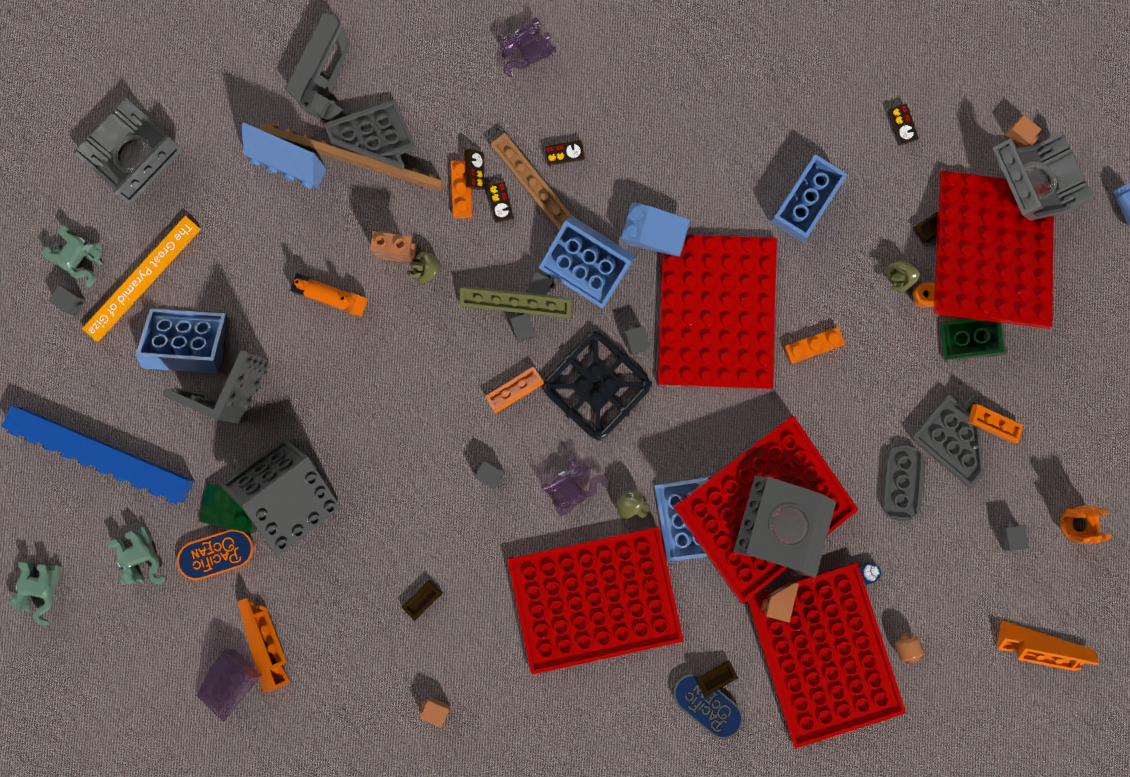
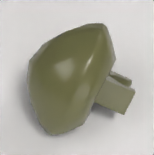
M420 252L415 262L410 261V266L415 269L412 271L407 270L406 273L409 277H416L420 284L426 283L437 276L441 263L434 255L428 252Z
M907 261L893 262L885 268L887 277L893 285L891 290L899 291L900 293L912 287L920 276L918 268Z
M638 490L625 492L617 501V512L622 518L629 519L636 514L643 518L647 515L645 510L650 508V505L644 501L642 493Z

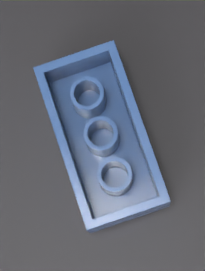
M815 154L770 223L800 242H804L848 174Z

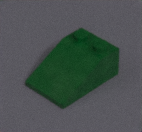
M969 318L940 322L944 360L1007 355L1003 323Z
M207 483L199 522L247 533L257 532V528L245 511L221 486Z

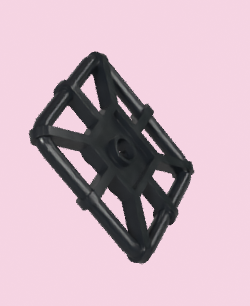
M593 331L569 355L566 354L564 356V360L544 381L542 390L566 414L565 416L568 419L571 418L590 437L596 439V441H601L625 417L630 415V411L649 392L650 387H652V381L628 358L629 355L626 352L623 353L605 335L598 333V331ZM598 340L618 358L609 370L599 362ZM593 341L594 361L584 370L574 359ZM623 363L642 382H621L612 373ZM570 364L581 374L573 384H552ZM600 381L602 389L593 390L594 385L592 382ZM642 387L625 407L613 398L621 388ZM573 389L581 399L571 409L552 390ZM585 401L595 410L596 431L575 413ZM610 401L620 412L601 431L600 410Z

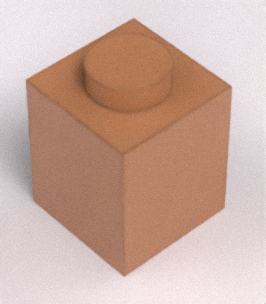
M1023 115L1011 126L1005 135L1021 148L1028 144L1030 146L1033 145L1039 138L1037 134L1041 131V128Z
M430 696L428 701H423L419 709L422 712L420 719L441 728L451 706Z

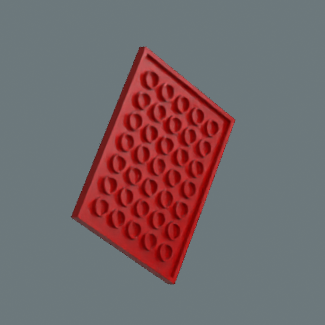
M942 170L939 175L933 314L1050 329L1053 325L1054 216L1031 221L1024 217L1006 179ZM1033 183L1040 198L1049 194L1050 185Z
M686 234L680 257L662 253L658 385L773 389L777 238Z
M794 415L789 416L673 506L740 604H744L787 569V567L733 552L755 476L781 480L821 493L836 501L827 535L859 510ZM783 507L775 513L772 519V531L780 542L793 545L799 543L805 537L808 524L806 517L799 509Z
M659 526L507 559L531 675L684 642Z
M857 562L816 575V578L806 577L794 581L799 585L790 622L767 617L761 610L762 602L764 599H767V595L783 585L756 593L747 601L795 749L906 714Z

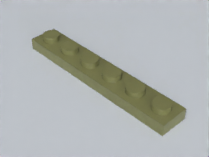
M469 286L460 287V306L561 318L572 317L573 298Z

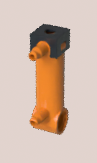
M296 273L290 289L291 292L316 300L358 317H362L368 299L346 292L299 273Z

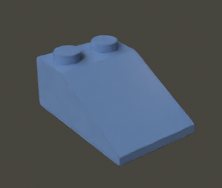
M632 202L621 239L629 246L680 257L690 219L651 206Z

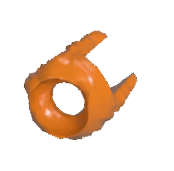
M1083 505L1076 508H1067L1062 515L1060 521L1061 530L1064 536L1073 543L1099 544L1100 541H1107L1112 538V534L1100 533L1098 515L1108 514L1105 509ZM1075 518H1084L1086 520L1087 526L1084 531L1077 532L1074 530L1072 523Z

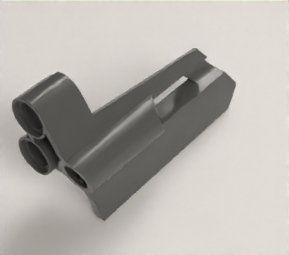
M322 14L285 90L299 103L305 112L327 123L341 118L344 109L334 104L335 101L329 100L350 45L344 27L338 24L335 15ZM337 41L340 47V54L331 72L324 74L322 70Z

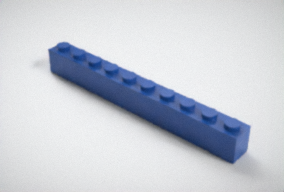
M10 406L1 426L7 429V433L19 437L21 435L26 437L25 441L43 444L42 448L52 452L57 450L61 452L60 456L78 459L77 463L87 467L92 465L96 467V471L103 474L111 473L114 479L123 482L127 480L131 482V486L138 489L144 487L149 490V494L158 497L160 495L167 497L166 501L173 504L185 502L194 482L192 479L20 406Z

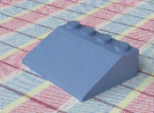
M244 122L242 123L244 155L249 159V163L257 167L261 164L266 167L267 171L273 174L279 172L289 181L293 182L295 179L301 182L300 185L307 189H311V187L318 189L327 169L315 153Z
M570 216L562 225L539 269L603 309L636 256L575 217Z
M150 309L135 355L141 368L219 373L223 358L227 315L225 313Z
M712 476L655 485L668 562L707 557L673 506Z

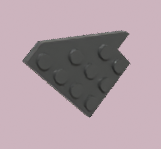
M395 99L323 124L331 144L399 169H404L400 155L416 149L415 142Z
M946 395L912 435L911 439L964 485L972 489L984 475L980 428L968 423L972 405L977 404V396L972 395L962 406L951 395Z

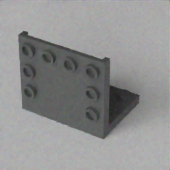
M241 350L218 401L204 398V395L198 392L176 387L173 390L165 388L162 396L216 420L241 424L246 410H249L253 404L251 399L254 393H257L260 389L262 375H265L269 369V365H267L269 361Z
M286 439L221 485L224 491L245 511L277 557L341 508L308 456Z

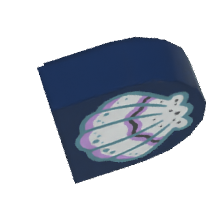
M869 562L859 566L865 585L879 580L881 569L878 565Z

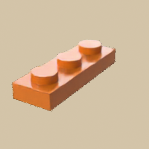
M465 160L451 161L453 218H472L471 188H466Z
M839 327L786 345L784 349L790 364L841 347L845 345Z
M533 366L489 393L485 398L496 414L540 387L544 382Z
M979 404L972 405L968 423L1011 443H1019L1023 428L1022 424Z

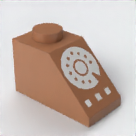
M790 581L768 594L767 599H764L762 602L761 610L763 614L767 617L790 622L799 584Z

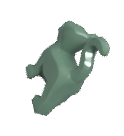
M62 225L58 233L66 241L65 246L62 247L55 243L54 252H52V249L45 247L41 255L50 262L58 264L76 279L87 277L88 280L85 286L90 287L95 282L94 273L87 269L80 271L76 269L84 256L88 260L102 265L103 263L100 261L103 246L99 243H88L83 238L73 235V231L69 227Z
M141 527L138 530V534L133 530L125 534L126 539H130L132 542V546L127 548L122 539H114L108 542L109 547L114 548L116 552V562L121 569V577L119 579L121 584L145 582L135 568L136 565L145 561H150L152 564L148 571L149 580L154 584H161L165 581L166 577L164 575L156 576L159 560L155 555L152 538L147 527Z
M19 562L18 567L21 569V574L16 582L15 594L8 600V605L16 609L17 613H20L22 610L30 612V595L44 599L45 603L38 607L34 613V620L36 624L45 626L49 621L41 616L51 608L52 597L55 594L56 585L60 579L62 566L51 565L50 570H48L47 565L38 564L39 577H35V563Z

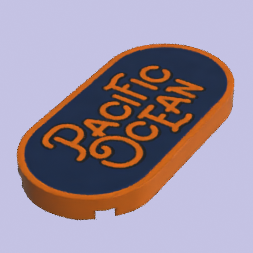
M227 530L183 546L177 556V566L181 574L188 579L201 580L246 565L254 553V542L252 537L245 532Z

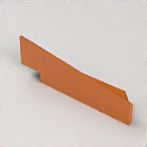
M248 598L238 601L237 604L263 693L290 683L281 666L287 662L267 608L262 605L257 606L249 602Z
M1002 621L1000 624L997 650L1017 652V660L1070 671L1080 670L1081 665L1086 663L1099 664L1096 651L1006 621Z

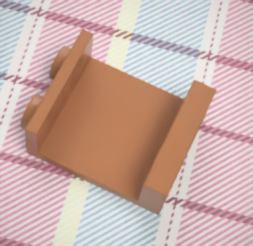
M373 231L370 251L377 259L410 264V261L415 262L418 246L417 244H411V236Z

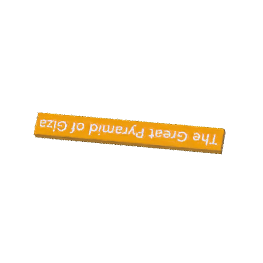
M184 216L82 329L95 341L99 342L201 229L187 216Z

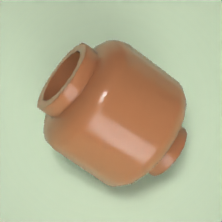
M910 633L899 635L900 639L895 642V648L900 660L906 661V664L920 661L924 650L919 637L911 636Z

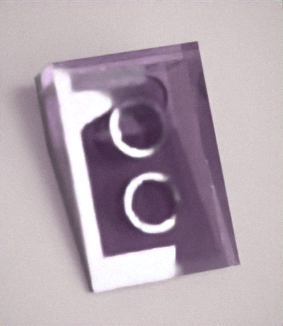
M235 649L224 650L212 665L196 696L224 722L262 674Z

